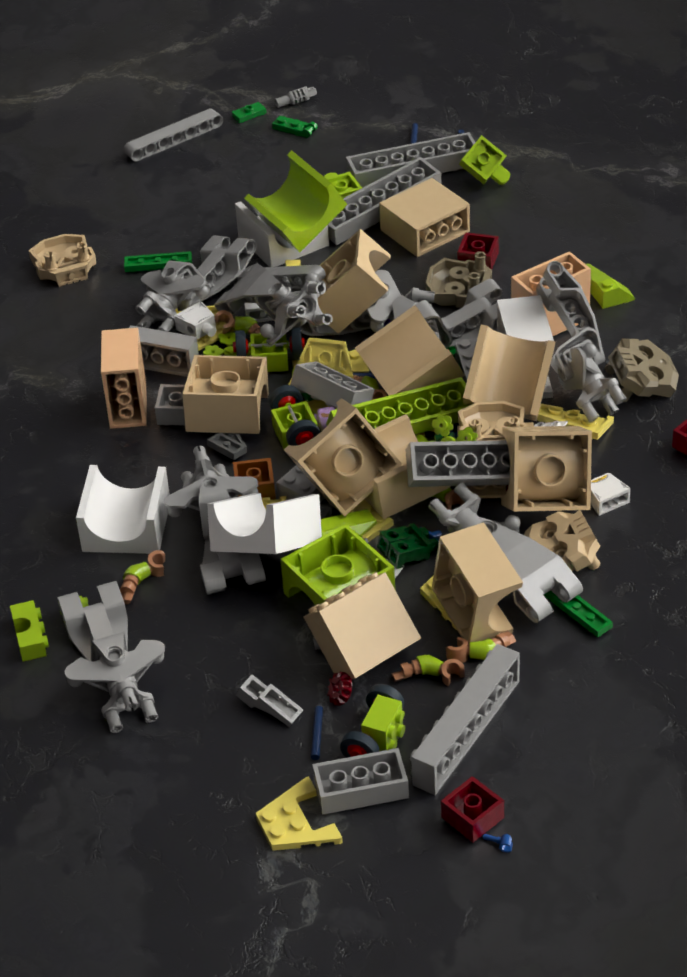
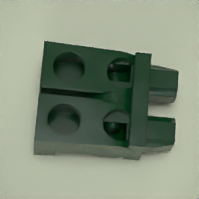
M412 523L409 524V527L403 526L380 531L377 548L385 557H388L387 559L396 569L403 568L406 562L428 560L430 554L438 550L439 542L436 538L428 539L429 532L426 527L418 528Z

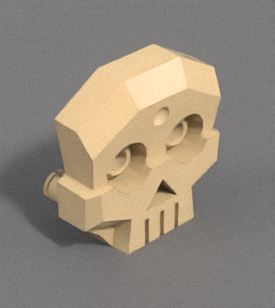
M62 234L44 239L29 250L30 259L36 267L40 280L51 279L56 281L59 287L88 279L90 268L97 264L96 255L92 247H87L85 235Z
M506 401L477 402L458 411L460 430L471 427L473 432L478 435L476 441L506 440L502 435V427H527V423H524L525 407Z
M559 510L547 516V520L532 524L525 531V536L559 555L571 571H579L587 566L589 569L595 570L600 566V561L596 556L600 545L581 510L574 514Z

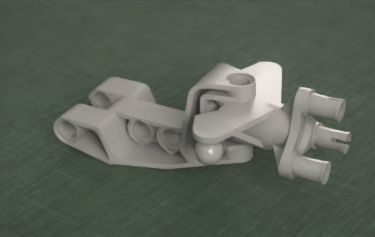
M214 235L200 250L202 264L198 269L192 263L168 261L162 272L158 270L144 274L141 281L148 291L143 296V300L135 307L139 314L144 315V318L136 326L149 328L152 323L164 321L158 327V330L169 332L176 326L174 315L177 314L175 311L179 306L181 310H185L225 288L245 270L256 251V242L253 239L237 238L230 246L229 237Z
M552 261L548 264L536 288V292L541 296L542 302L548 311L557 312L572 338L558 347L552 357L551 366L558 374L559 382L565 390L581 389L583 391L576 404L579 409H582L588 421L592 422L599 417V414H597L591 402H601L608 415L611 416L615 414L614 412L619 411L616 405L624 402L627 398L618 386L619 382L617 379L605 378L598 367L599 364L605 362V355L595 315L581 285L560 262ZM550 270L555 271L557 274H552ZM542 285H547L549 289H545ZM574 323H578L581 328L576 327Z
M258 263L247 267L237 278L238 282L228 292H225L214 304L218 311L226 310L235 315L244 303H256L275 321L274 328L268 323L260 328L261 335L267 338L266 342L269 345L277 342L292 328L300 327L307 321L314 326L330 325L329 322L332 323L333 321L332 315L322 313L318 305V297L320 294L325 293L326 283L323 280L319 281L317 274H307L305 277L306 283L302 291L291 292L290 287L285 288L280 281Z
M377 270L375 273L388 287V291L375 302V305L370 306L339 334L329 325L314 326L309 321L299 328L301 333L309 336L343 335L370 328L372 331L378 332V330L384 327L383 322L387 318L394 319L392 303L396 298L406 297L414 301L415 305L419 303L417 302L418 300H426L433 303L435 292L419 290V288L413 287L405 296L401 295L390 273L386 270ZM291 288V292L302 291L303 288Z
M487 279L468 290L464 307L444 318H440L426 300L419 302L416 307L444 347H455V341L478 338L481 324L497 331V303L494 305L492 303L500 298L503 291L493 279ZM406 297L396 298L392 303L394 320L413 307L415 302Z
M196 446L193 450L196 458L194 474H191L190 471L183 472L181 474L183 488L168 495L164 499V504L167 507V513L171 517L180 516L182 509L186 507L200 511L205 540L203 563L200 564V572L207 595L225 591V579L243 575L248 585L266 581L259 553L210 551L207 503L235 498L238 495L258 493V480L254 477L229 476L223 464L212 466L210 458L206 455L205 447L200 446L201 451H199L198 446Z
M460 483L454 489V492L465 502L460 507L452 511L447 510L438 499H434L430 503L431 505L428 506L439 518V521L444 526H447V530L450 533L484 522L523 581L522 588L513 591L514 602L533 622L538 623L553 612L550 603L544 597V594L550 590L565 603L583 592L581 582L559 555L519 533V517L509 515L505 522L500 523L479 517L477 511L481 498L477 494H473L464 483Z
M117 581L96 586L101 598L100 603L82 607L77 592L57 597L68 637L84 657H80L66 667L65 677L71 687H79L84 682L109 692L111 697L107 704L102 707L101 711L103 717L107 719L110 732L118 733L123 729L118 714L124 710L132 711L131 708L133 710H136L138 707L142 708L147 723L155 722L159 718L154 707L153 695L149 692L138 690L137 682L152 663L159 664L163 661L165 646L158 640H141L135 650L128 652L127 612Z

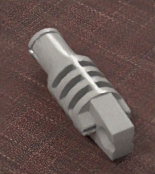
M301 87L288 92L285 96L275 98V105L277 108L288 104L295 105L309 100V97L316 95L317 91L314 87Z

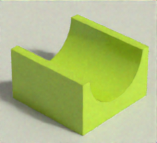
M291 150L287 154L290 161V170L284 184L268 197L255 198L248 194L244 199L266 224L298 252H301L348 204L331 182Z
M347 524L281 558L284 594L288 598L300 591H304L315 605H320L328 597L334 594L337 595L345 587L351 584L354 585L362 577L375 572L378 575L386 572L395 589L394 566Z

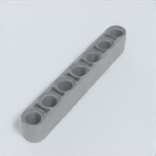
M207 109L125 144L123 151L133 161L142 160L220 127L223 123V117L215 110Z
M320 265L264 267L285 288H303L306 283L305 277L309 273L317 274L319 281L323 280L326 276L325 270ZM237 278L233 280L234 286L238 282Z

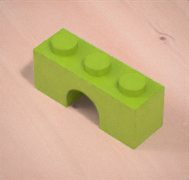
M34 600L10 605L22 661L47 656L45 648L49 647L47 635L42 636L46 632L43 621L39 622L42 619L40 607L35 608Z

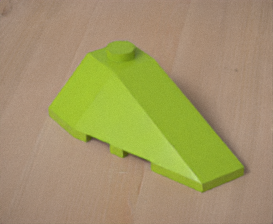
M586 264L591 268L590 293L603 309L635 300V297L627 287L591 264Z
M365 509L348 513L346 516L337 515L321 519L322 536L347 524L362 537L377 524V521L371 512Z

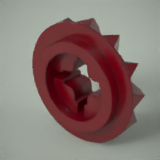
M340 671L339 673H334L333 678L329 679L330 685L327 686L329 688L327 696L330 697V702L338 706L345 704L352 692L350 676L346 672Z

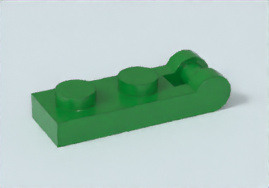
M279 116L272 123V129L306 138L310 137L312 132L318 128L315 122L307 123L285 116Z

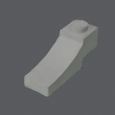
M251 675L236 693V696L249 707H256L271 714L288 727L303 712L300 706L275 686L270 684L267 687L254 675Z

